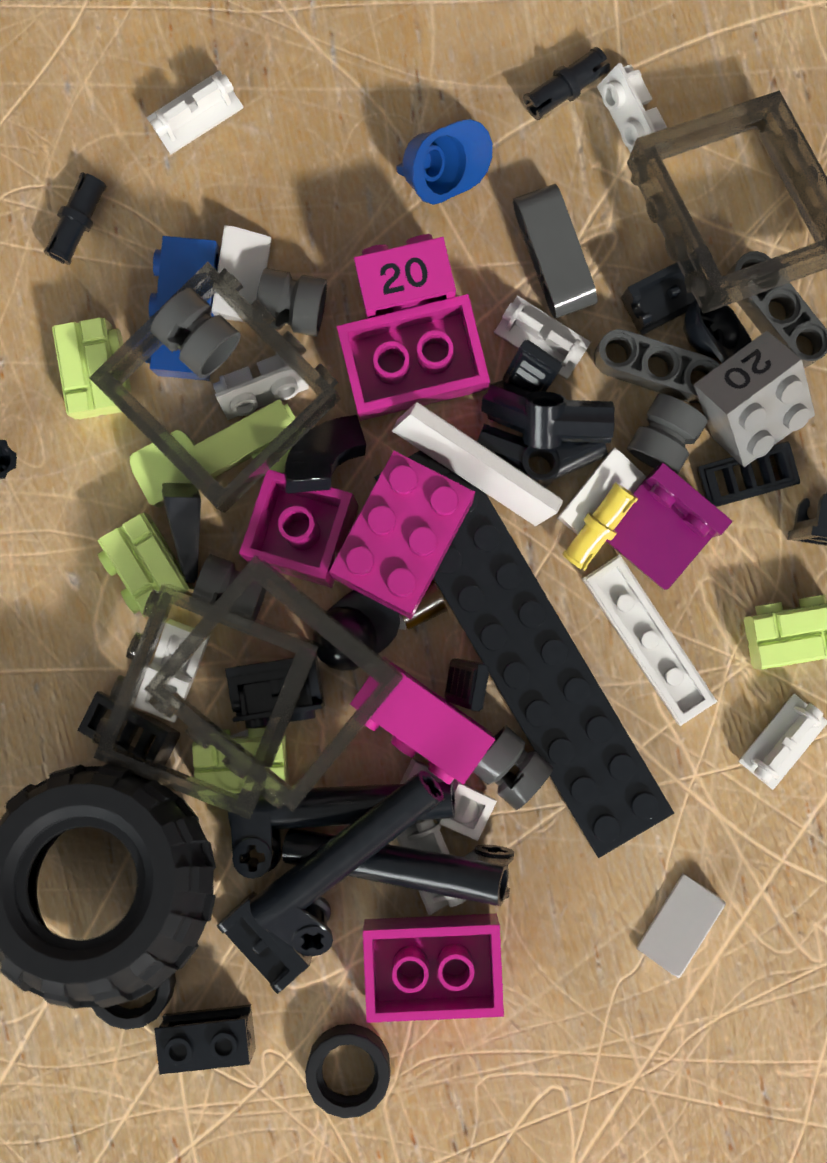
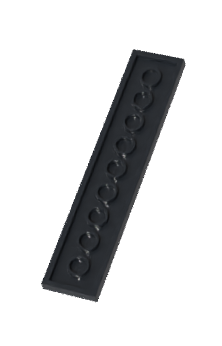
M421 450L409 456L408 458L475 492L473 503L433 579L480 659L490 668V676L533 749L554 767L550 778L598 858L604 856L675 814L487 494ZM380 473L379 475H377V476L374 477V479L376 480V482H377L378 478L380 477L381 473Z

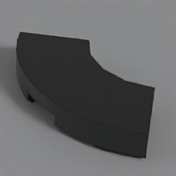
M357 415L344 416L321 423L307 431L295 442L285 464L284 487L286 494L331 490V479L335 469L349 459L365 456L366 441Z

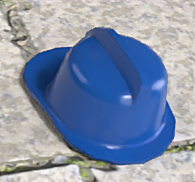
M471 119L456 121L435 131L418 134L408 143L402 163L396 166L397 173L405 177L406 181L415 189L416 194L423 202L432 205L442 203L449 198L470 190L480 183L486 175L492 160L493 144L490 134L481 123Z

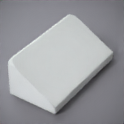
M224 225L212 304L214 316L221 315L227 320L255 323L257 292L262 272L268 266L272 239L270 236L235 226Z
M614 447L557 519L578 535L586 524L583 521L588 513L593 514L615 482L625 487L631 493H634L646 476L622 452Z
M682 874L636 948L669 973L680 978L724 909L726 902L720 896L687 875Z

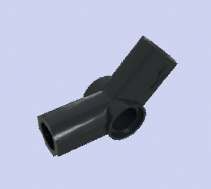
M503 381L491 384L486 395L482 397L481 412L486 413L488 419L523 433L522 440L530 447L552 449L562 445V442L611 443L614 434L615 407L614 403L610 401L566 400L564 396L558 393L547 391L531 393Z
M487 424L483 425L477 441L545 488L554 480L608 456L605 443L562 442V445L556 448L539 449L526 445L520 436ZM532 457H542L548 461L551 470L547 474H537L529 467L528 460Z

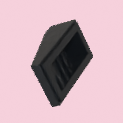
M524 340L504 374L502 381L531 393L547 391L563 365H561L562 362L531 341Z
M786 441L775 444L765 456L755 459L758 462L764 485L757 486L751 463L743 467L733 457L698 466L697 471L705 498L715 507L800 484L790 443ZM774 455L781 480H775L769 456ZM739 465L746 490L739 491L733 466ZM722 470L728 495L721 496L715 471Z
M163 483V502L181 571L186 583H195V580L198 579L201 511L199 487L192 483Z
M453 658L449 665L444 694L445 699L452 704L479 712L481 709L483 710L490 670L488 665L482 662Z
M101 691L96 692L77 730L147 772H159L164 769L181 735L180 732ZM107 709H110L113 713L104 731H102L98 727ZM123 718H125L128 721L119 739H117L114 736ZM139 727H141L144 730L136 746L133 747L130 744L134 739ZM156 736V738H155V740H154V742H153V744H152V746H151V748H150V750H149V752H148V754H147V751H148V749H149V747H150V745H151V743H152L154 737Z

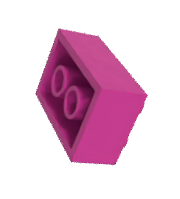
M469 294L337 326L360 421L408 410L416 402L424 406L488 390L490 379Z
M393 450L329 570L332 579L412 619L473 503L475 492Z
M386 657L381 659L350 703L351 706L357 709L353 715L355 719L374 732L379 726L393 735L390 742L393 746L411 758L418 752L429 760L428 770L449 785L454 779L464 785L496 740L491 731Z
M497 913L364 920L363 951L367 1023L504 1017L500 923Z

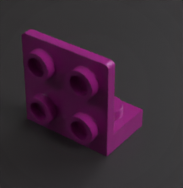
M662 463L652 470L633 493L638 498L637 502L632 505L614 529L617 532L612 540L607 539L606 542L661 589L667 590L710 539L722 535L733 521L666 464Z

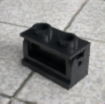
M317 654L225 669L232 711L236 712V716L232 720L233 722L245 721L246 728L271 725V716L289 714L290 722L316 718L315 710L322 709L325 706Z
M251 1004L164 1014L161 1025L154 1029L159 1075L250 1065L256 1049Z

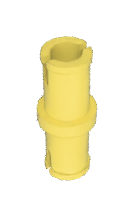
M617 482L612 485V489L593 514L588 513L583 521L586 524L567 550H564L562 553L568 561L584 571L607 539L612 540L617 532L614 529L638 500L633 493Z

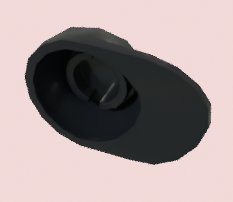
M705 294L699 296L690 304L685 314L683 330L688 343L699 354L710 358H719L723 363L752 342L735 312L721 299Z
M355 590L346 594L328 609L315 624L312 638L313 647L319 660L328 667L339 671L356 670L367 664L389 646L397 636L400 626L399 613Z

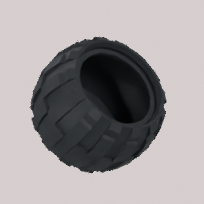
M105 764L103 766L77 765L54 771L49 774V779L37 785H27L5 803L7 812L0 819V967H2L0 972L23 992L30 991L43 997L48 1004L72 1009L105 1008L138 999L161 987V984L178 969L183 968L199 947L198 941L207 921L211 920L216 895H214V869L216 865L211 842L207 841L199 824V818L183 798L171 791L162 782L134 769ZM77 827L99 828L117 837L129 850L137 873L136 893L128 913L110 931L99 937L87 940H72L52 933L46 927L41 916L37 899V880L41 864L48 850L66 830Z

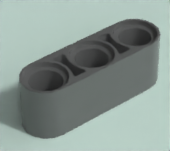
M553 184L513 198L515 215L552 316L558 318L597 304L598 299L595 285L559 187Z
M751 251L742 255L728 271L726 287L761 334L765 331L771 333L802 359L804 368L824 357L827 353V329L773 260L765 253L759 251ZM746 267L753 269L759 277L758 285L746 283L741 276V269ZM769 302H777L784 307L786 311L785 320L775 319L770 314ZM797 336H804L811 341L813 345L812 355H805L798 350L796 345Z
M621 329L612 330L604 335L594 351V362L601 373L690 403H700L695 387L690 380L691 372L697 370L707 375L720 365L710 357ZM612 343L622 346L626 351V361L614 363L609 360L605 352L606 346ZM652 357L663 359L668 367L667 376L658 377L652 374L648 368V359Z

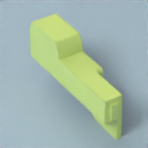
M278 399L197 444L182 431L175 430L132 453L130 456L131 470L149 504L160 508L164 506L162 496L163 483H192L199 487L251 457L263 476H265L267 469L285 473L287 456L295 442L301 437L295 427L299 423L288 403L283 405L282 401ZM275 454L280 455L279 462H273L272 457Z

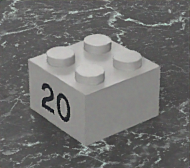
M768 331L758 336L694 384L704 416L708 420L707 425L712 438L743 467H746L755 459L765 456L775 444L793 431L804 427L809 419L815 416L802 359Z

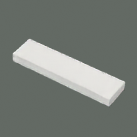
M416 402L400 416L392 429V432L534 526L557 514L563 500L559 496L420 403Z
M620 554L582 578V581L678 725H683L717 702Z

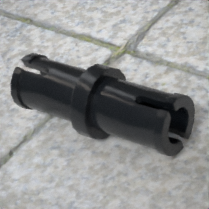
M598 47L592 48L590 52L568 67L560 66L555 69L552 78L530 93H526L523 96V101L526 105L530 102L532 103L531 106L527 107L531 116L536 120L542 119L545 114L564 101L568 100L571 102L577 99L581 94L580 90L602 75L610 72L609 63L600 64L607 60L603 51Z
M80 173L79 180L67 205L61 206L57 213L60 220L47 247L43 251L46 255L60 263L71 264V259L84 231L89 232L93 225L91 220L92 214L103 191L107 187L104 182L90 174Z

